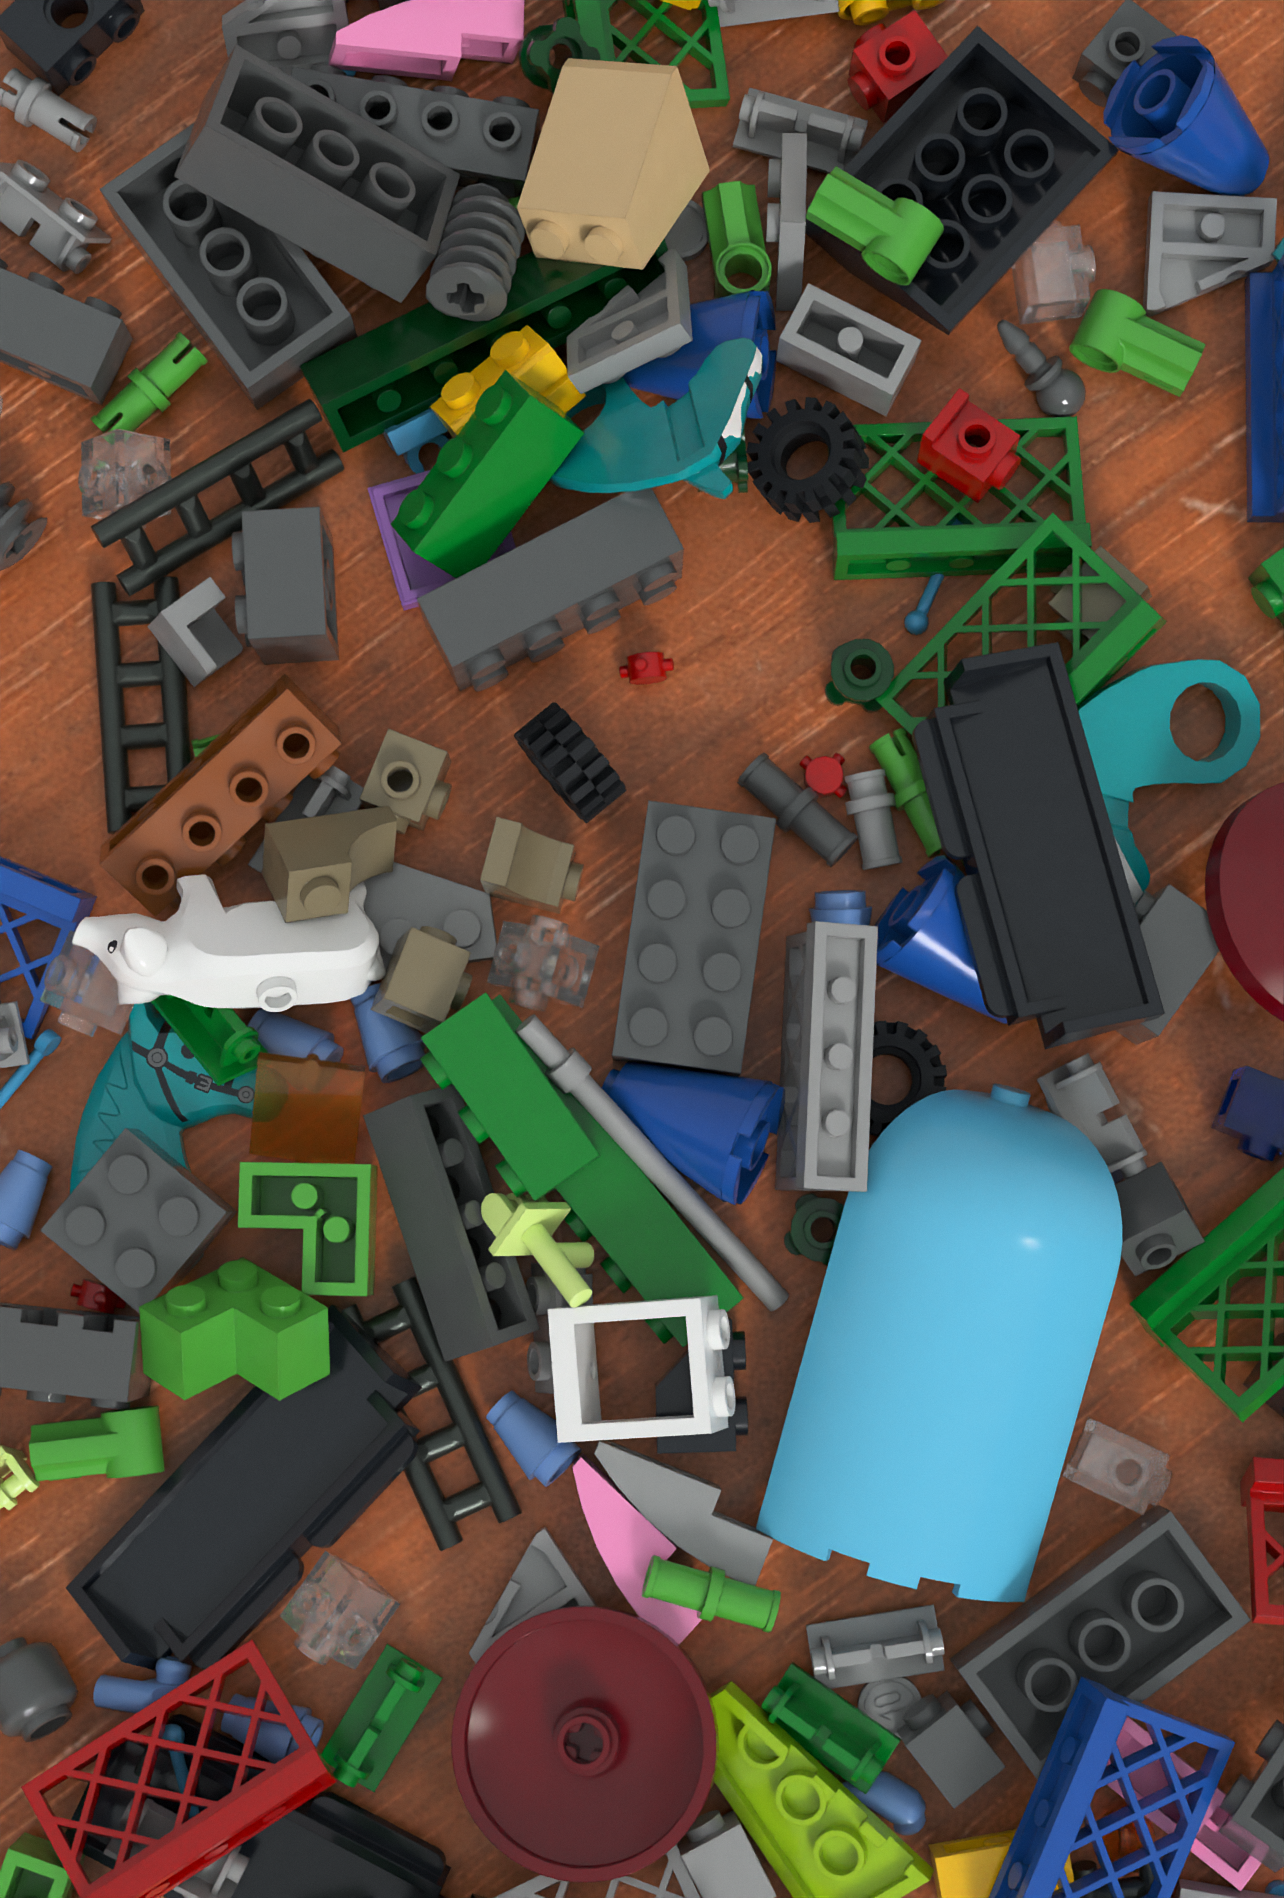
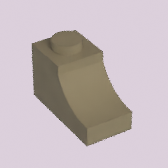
M389 806L265 824L262 875L285 923L348 913L349 895L352 889L371 877L393 872L397 819Z
M496 817L480 881L485 892L489 893L491 897L560 914L564 899L576 900L584 864L574 862L576 853L573 844L561 842L536 833L520 822Z

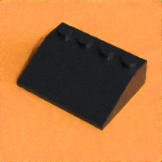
M977 26L842 169L893 201L897 198H907L923 205L942 222L944 226L943 233L909 285H899L883 278L866 264L862 258L861 251L807 219L805 233L849 273L949 335L1117 155L1119 149Z

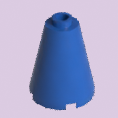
M1179 35L1162 39L1151 47L1157 54L1147 60L1142 66L1133 60L1124 69L1110 91L1103 112L1104 124L1111 129V137L1108 138L1112 144L1125 154L1216 195L1245 196L1255 191L1265 178L1269 166V153L1211 52L1198 39Z
M750 290L690 304L693 341L683 345L672 355L656 358L625 373L623 376L630 388L679 400L689 391L688 382L697 374L704 360L716 346L729 340L739 338L751 339L763 355L762 377L748 408L746 418H764L762 412H768L771 406L776 372V350H769L767 330H776L774 307L769 292Z
M937 856L917 872L926 881L922 885L916 886L910 892L902 887L876 922L875 926H878L877 965L996 1021L1007 1024L1006 1018L992 1016L984 1005L955 898V886L965 875L947 856Z
M628 1061L620 1071L612 1069L602 1086V1089L675 1169L723 1202L736 1205V1203L741 1205L745 1202L755 1187L769 1157V1154L763 1152L769 1132L777 1135L785 1105L784 1087L767 1080Z

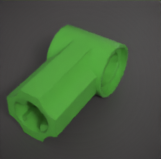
M837 166L823 180L806 214L807 220L861 251L863 260L876 273L899 285H909L944 231V226L939 218L923 205L907 198H897L893 201Z
M733 181L719 183L711 190L702 192L701 199L715 280L714 298L750 290L769 292L772 264L765 251L755 185ZM736 273H747L753 276L758 283L747 289H739L732 286L727 279Z
M1099 289L1095 292L1069 346V351L1079 361L1092 368L1108 373H1117L1122 370L1180 397L1194 373L1206 344L1146 317V310L1143 306L1129 296L1114 290Z
M159 1406L101 1412V1417L32 1425L29 1452L31 1467L34 1470L36 1481L80 1478L82 1476L105 1473L107 1478H122L165 1471Z

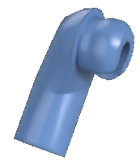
M166 1656V1658L161 1657L156 1662V1678L140 1681L103 1674L98 1678L94 1687V1704L96 1707L136 1714L189 1680L192 1666L181 1663L176 1656Z
M881 1771L867 1794L861 1792L848 1781L842 1782L864 1805L893 1823L894 1831L898 1834L905 1836L914 1835L923 1828L926 1822L925 1801L918 1790L891 1773Z

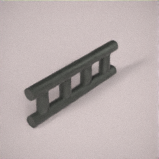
M311 399L299 404L90 526L103 548L119 539L121 540L133 565L116 576L129 597L230 538L233 532L242 531V511L279 509L344 470L342 461L333 449L316 457L305 431L321 422L322 417ZM284 444L295 470L263 488L251 462ZM230 476L242 501L209 520L197 494L225 477ZM175 507L188 533L155 552L142 526Z
M165 576L153 582L155 599L117 602L116 583L96 582L91 584L107 833L114 834L132 817L131 812H138L166 785L130 787L127 750L165 747L167 784L191 762L185 675L159 641V660L121 663L119 627L150 624L161 611L180 599L177 577ZM161 685L163 722L125 725L123 688Z
M414 1276L392 1287L399 1303L398 1306L366 1321H364L357 1304L347 1307L343 1311L377 1344L405 1330L411 1329L426 1364L407 1372L422 1386L413 1398L437 1387L453 1423L419 1439L415 1436L418 1443L416 1457L403 1470L439 1550L443 1551L463 1541L455 1522L489 1506L492 1507L498 1523L505 1522L521 1514L522 1511L453 1359L444 1361L421 1289ZM402 1408L401 1412L407 1417L404 1408ZM464 1446L480 1482L444 1498L429 1462Z

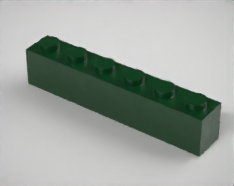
M663 239L643 270L536 258L532 251L517 259L516 271L512 276V286L508 292L507 305L499 316L489 321L473 322L447 316L428 302L300 365L301 371L324 419L344 453L384 433L385 429L398 425L428 410L441 397L442 388L452 377L464 372L470 373L490 356L493 344L506 333L520 331L528 325L548 342L553 349L567 343L568 335L589 317L595 316L602 311L608 301L627 285L638 294L665 271L657 260L668 251L665 239Z

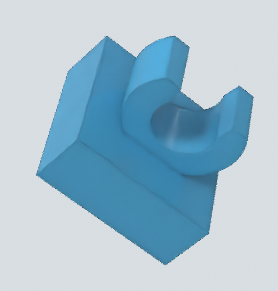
M430 407L428 410L398 425L385 429L383 433L391 449L397 456L403 454L405 462L416 474L425 472L418 457L420 448L427 443H435L440 451L449 441L443 434L448 430Z

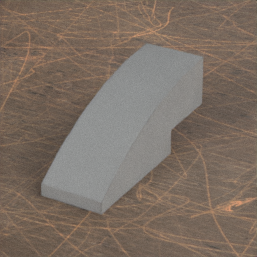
M609 1440L598 1441L594 1454L616 1486L651 1524L678 1547L707 1566L725 1570V1576L731 1579L756 1585L773 1538L756 1530L754 1526L714 1511L721 1493L719 1484Z

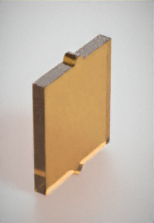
M259 1052L249 1154L293 1159L296 1163L355 1164L366 1066L319 1060L318 1055L313 1053L309 1054L306 1058Z

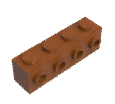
M284 674L101 845L100 865L153 916L156 917L169 904L174 909L180 907L182 898L176 888L178 878L201 875L215 861L220 866L228 863L246 844L247 838L244 834L261 818L266 823H269L278 817L291 803L293 795L290 791L307 775L312 780L317 779L335 763L340 755L336 748L342 744L338 726Z

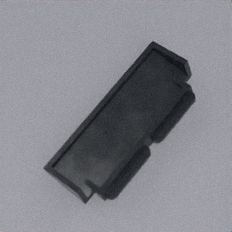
M1059 642L961 659L943 682L950 705L934 708L927 718L914 728L912 740L941 847L948 857L956 860L963 859L967 876L963 877L956 884L955 898L987 1011L994 1017L1006 1018L1008 1026L1036 1018L1045 1049L1161 1017L1165 1014Z
M332 1304L328 1308L330 1374L280 1401L255 1386L66 1587L122 1662L155 1670L156 1662L161 1657L166 1658L174 1653L181 1663L206 1669L233 1652L300 1581L304 1572L301 1557L312 1546L322 1549L331 1547L416 1457L418 1443L415 1436L420 1430L401 1412V1409L417 1394L422 1386L338 1306Z
M176 1714L171 1716L167 1720L166 1725L177 1724L181 1726L185 1732L183 1744L196 1746L202 1724L186 1715ZM212 1729L207 1749L241 1756L244 1746ZM125 1741L113 1749L105 1777L138 1784L148 1746ZM159 1749L149 1786L180 1793L169 1750ZM254 1751L252 1759L271 1763ZM184 1754L189 1772L193 1756ZM204 1758L195 1797L218 1801L231 1793L238 1766ZM249 1768L246 1782L263 1771ZM90 1783L87 1784L71 1820H80ZM102 1786L91 1824L118 1830L121 1825V1818L130 1801L134 1798L135 1793ZM321 1792L240 1845L242 1847L239 1853L250 1858V1861L231 1897L446 1898L439 1893L443 1888L451 1867L446 1865V1857L438 1847L335 1793ZM146 1796V1799L149 1798L154 1803L178 1814L180 1803ZM198 1807L199 1812L203 1811L205 1808ZM66 1829L65 1835L72 1846L76 1830ZM88 1833L83 1854L111 1869L115 1867L116 1860L103 1854L112 1838ZM174 1890L163 1895L166 1898H184L182 1894Z

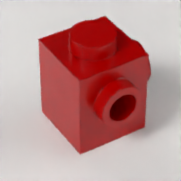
M913 10L887 28L881 23L870 28L855 42V49L852 52L848 74L850 77L847 79L848 86L858 104L866 111L872 108L884 124L947 59L948 55L917 12Z

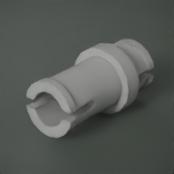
M13 68L7 73L2 82L16 89L17 94L0 87V106L14 112V119L23 126L31 127L34 124L70 146L73 151L80 152L90 139L69 127L68 123H72L83 131L87 130L93 133L97 124V118L51 92V84L44 79L36 77L32 80L23 75L17 68Z
M884 769L845 776V782L848 784L851 801L845 802L847 815H854L863 870L902 863L890 807L896 806L894 793H887Z

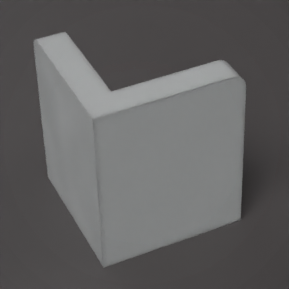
M211 577L161 611L147 626L193 687L234 659L243 650L241 643L215 611V608L226 597Z

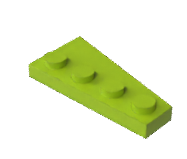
M730 1681L710 1694L716 1712L719 1736V1752L714 1782L793 1898H901L930 1881L934 1869L779 1724L769 1722V1715L735 1683Z

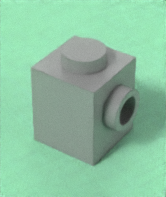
M719 1810L710 1811L699 1816L686 1833V1836L682 1837L677 1843L680 1855L702 1898H774L777 1896L734 1810L721 1816Z

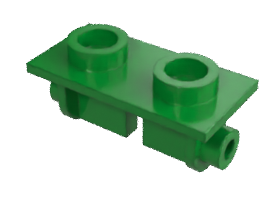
M160 995L151 1001L218 1086L272 1060L271 1055L258 1041V1032L254 1027H247L232 1008L204 1007L172 995Z
M387 1643L321 1753L326 1763L335 1768L333 1772L334 1777L354 1788L359 1783L375 1792L443 1677Z
M793 1662L778 1685L771 1689L761 1705L762 1710L769 1715V1722L779 1724L815 1759L864 1794H867L901 1741L895 1734Z

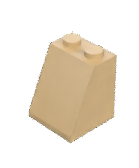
M568 58L564 63L517 205V210L536 258L640 270L645 268L710 171L678 67Z

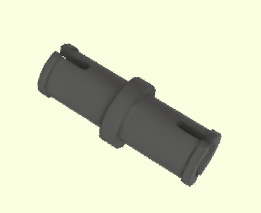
M765 752L759 755L739 777L737 783L747 789L778 817L776 825L785 833L792 830L819 854L828 866H834L856 842L858 836L854 832L851 833L817 802L819 795L811 787L803 790L774 764Z

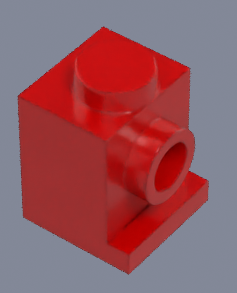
M959 388L922 434L917 462L976 503H979L992 486L1001 490L1016 472L1021 462V458L1016 455L1020 435L969 401L970 395ZM966 439H967L968 441H970L971 443H973L974 445H976L977 447H973V446L969 445V444L966 442Z

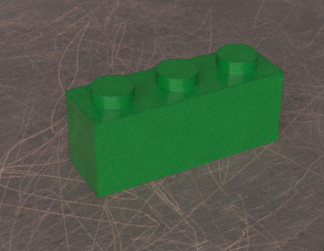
M505 370L497 382L482 393L476 404L475 411L459 434L442 447L436 464L418 488L404 498L398 515L390 525L414 553L454 578H458L488 562L585 432L557 405Z
M486 992L421 1037L430 1051L420 1057V1060L441 1090L453 1083L467 1103L457 1113L479 1144L490 1137L505 1159L497 1163L495 1167L517 1198L528 1191L534 1201L537 1202L601 1157Z

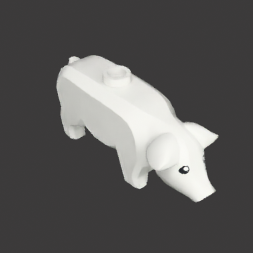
M206 874L184 876L177 879L176 888L182 898L179 910L168 920L159 921L137 913L85 917L78 925L72 939L73 945L84 947L97 955L117 980L119 1005L143 1004L155 1000L160 995H172L204 1007L262 1008L269 1012H281L296 1005L326 1004L351 999L363 994L372 981L381 980L386 975V969L379 949V934L364 911L367 894L364 882H361L351 890L348 913L285 923L275 901L247 902L231 907H223L210 877Z

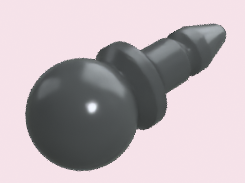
M1007 320L999 321L997 329L1004 347L1010 354L1015 355L1017 363L1027 374H1030L1025 380L1024 385L1029 391H1036V401L1039 408L1050 417H1071L1076 414L1083 406L1086 397L1085 385L1080 376L1069 369H1063L1062 360L1057 355L1046 360V356L1037 345L1029 341V336L1024 330Z

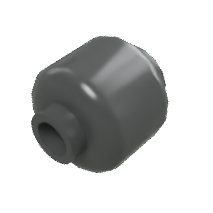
M23 1637L13 1639L1 1645L0 1730L4 1735L9 1737L22 1736L25 1742H33L51 1734L66 1724L72 1717L69 1708L75 1702L78 1690L57 1649L48 1642L27 1644Z

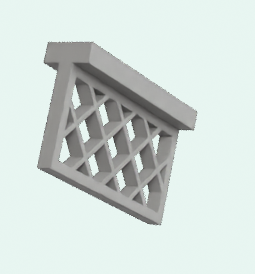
M814 921L807 923L806 932L786 937L780 1086L785 1089V1105L777 1137L775 1190L867 1192L878 926Z

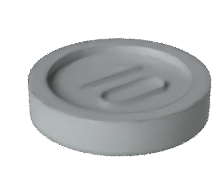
M692 200L686 205L664 238L668 251L675 248L684 262L699 256L708 244L703 208Z
M901 1677L866 1683L860 1691L857 1708L900 1738L897 1730L906 1724L903 1720L904 1714L922 1698L916 1686L908 1678Z

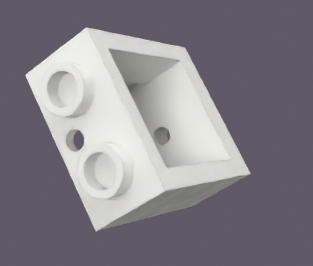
M718 1295L589 1304L576 1308L565 1306L548 1309L558 1443L712 1434L729 1428L728 1417L733 1416L735 1411V1389L732 1378L724 1376L722 1349H727L729 1346L730 1326L725 1309H719ZM686 1316L694 1415L601 1420L594 1323Z

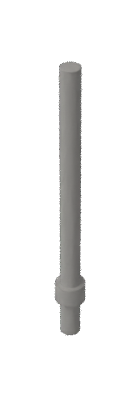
M535 1014L524 1020L515 1032L548 1067L545 1075L562 1094L570 1092L769 1311H774L782 1306L788 1299L789 1293L589 1075L592 1067L575 1048L567 1050Z

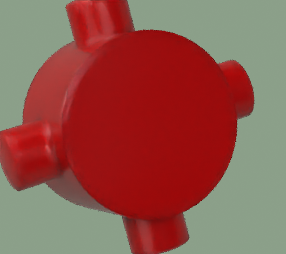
M642 652L628 656L627 665L620 666L619 673L621 678H629L630 684H653L667 679L666 671L674 670V662L672 658L665 659L662 652Z
M835 753L832 758L821 756L814 760L806 755L799 763L806 770L804 775L806 788L811 787L822 798L835 794L841 799L848 791V788L842 784L843 770L841 765L845 762V759L838 753Z
M83 1279L82 1285L73 1284L71 1287L70 1296L78 1298L76 1304L109 1314H114L115 1308L124 1309L126 1306V1302L101 1282Z

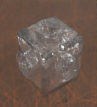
M115 429L81 442V468L78 484L82 493L83 517L102 520L172 479L170 439ZM171 510L165 512L157 518L171 514Z
M532 915L530 925L503 921L487 983L511 991L508 1002L524 1008L545 1012L548 1002L583 1008L600 946L568 934L569 925L552 918Z
M325 1550L282 1611L280 1617L298 1634L293 1643L307 1657L324 1666L331 1658L355 1670L401 1604L368 1572Z

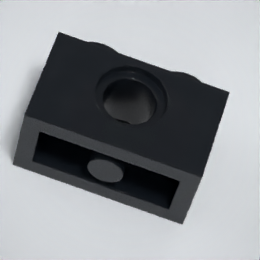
M15 0L0 15V36L5 46L37 77L49 82L52 86L51 90L60 96L70 85H79L89 77L96 66L97 58L113 42H122L134 32L139 24L140 15L145 10L141 0ZM83 13L87 15L85 21L75 28L61 27L64 20L72 14Z

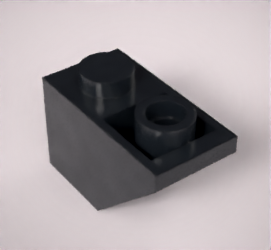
M728 1317L730 1342L727 1349H722L724 1376H730L734 1384V1370H746L745 1332L732 1331V1319ZM688 1350L655 1384L656 1417L694 1415ZM735 1396V1411L733 1416L728 1417L729 1428L712 1434L657 1437V1454L736 1451V1436L748 1435L747 1397Z

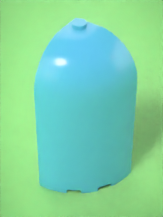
M993 1084L991 1093L953 1089L931 1094L917 1101L898 1115L871 1146L868 1156L867 1192L849 1191L756 1530L823 1561L830 1559L833 1550L868 1562L870 1564L866 1576L889 1583L917 1589L920 1577L953 1583L952 1593L958 1598L993 1602L1025 1601L1116 1282L1121 1260L1123 1229L1118 1193L1111 1173L1097 1148L1085 1134L1067 1120L1028 1104L1031 1096L1030 1093L1007 1085Z

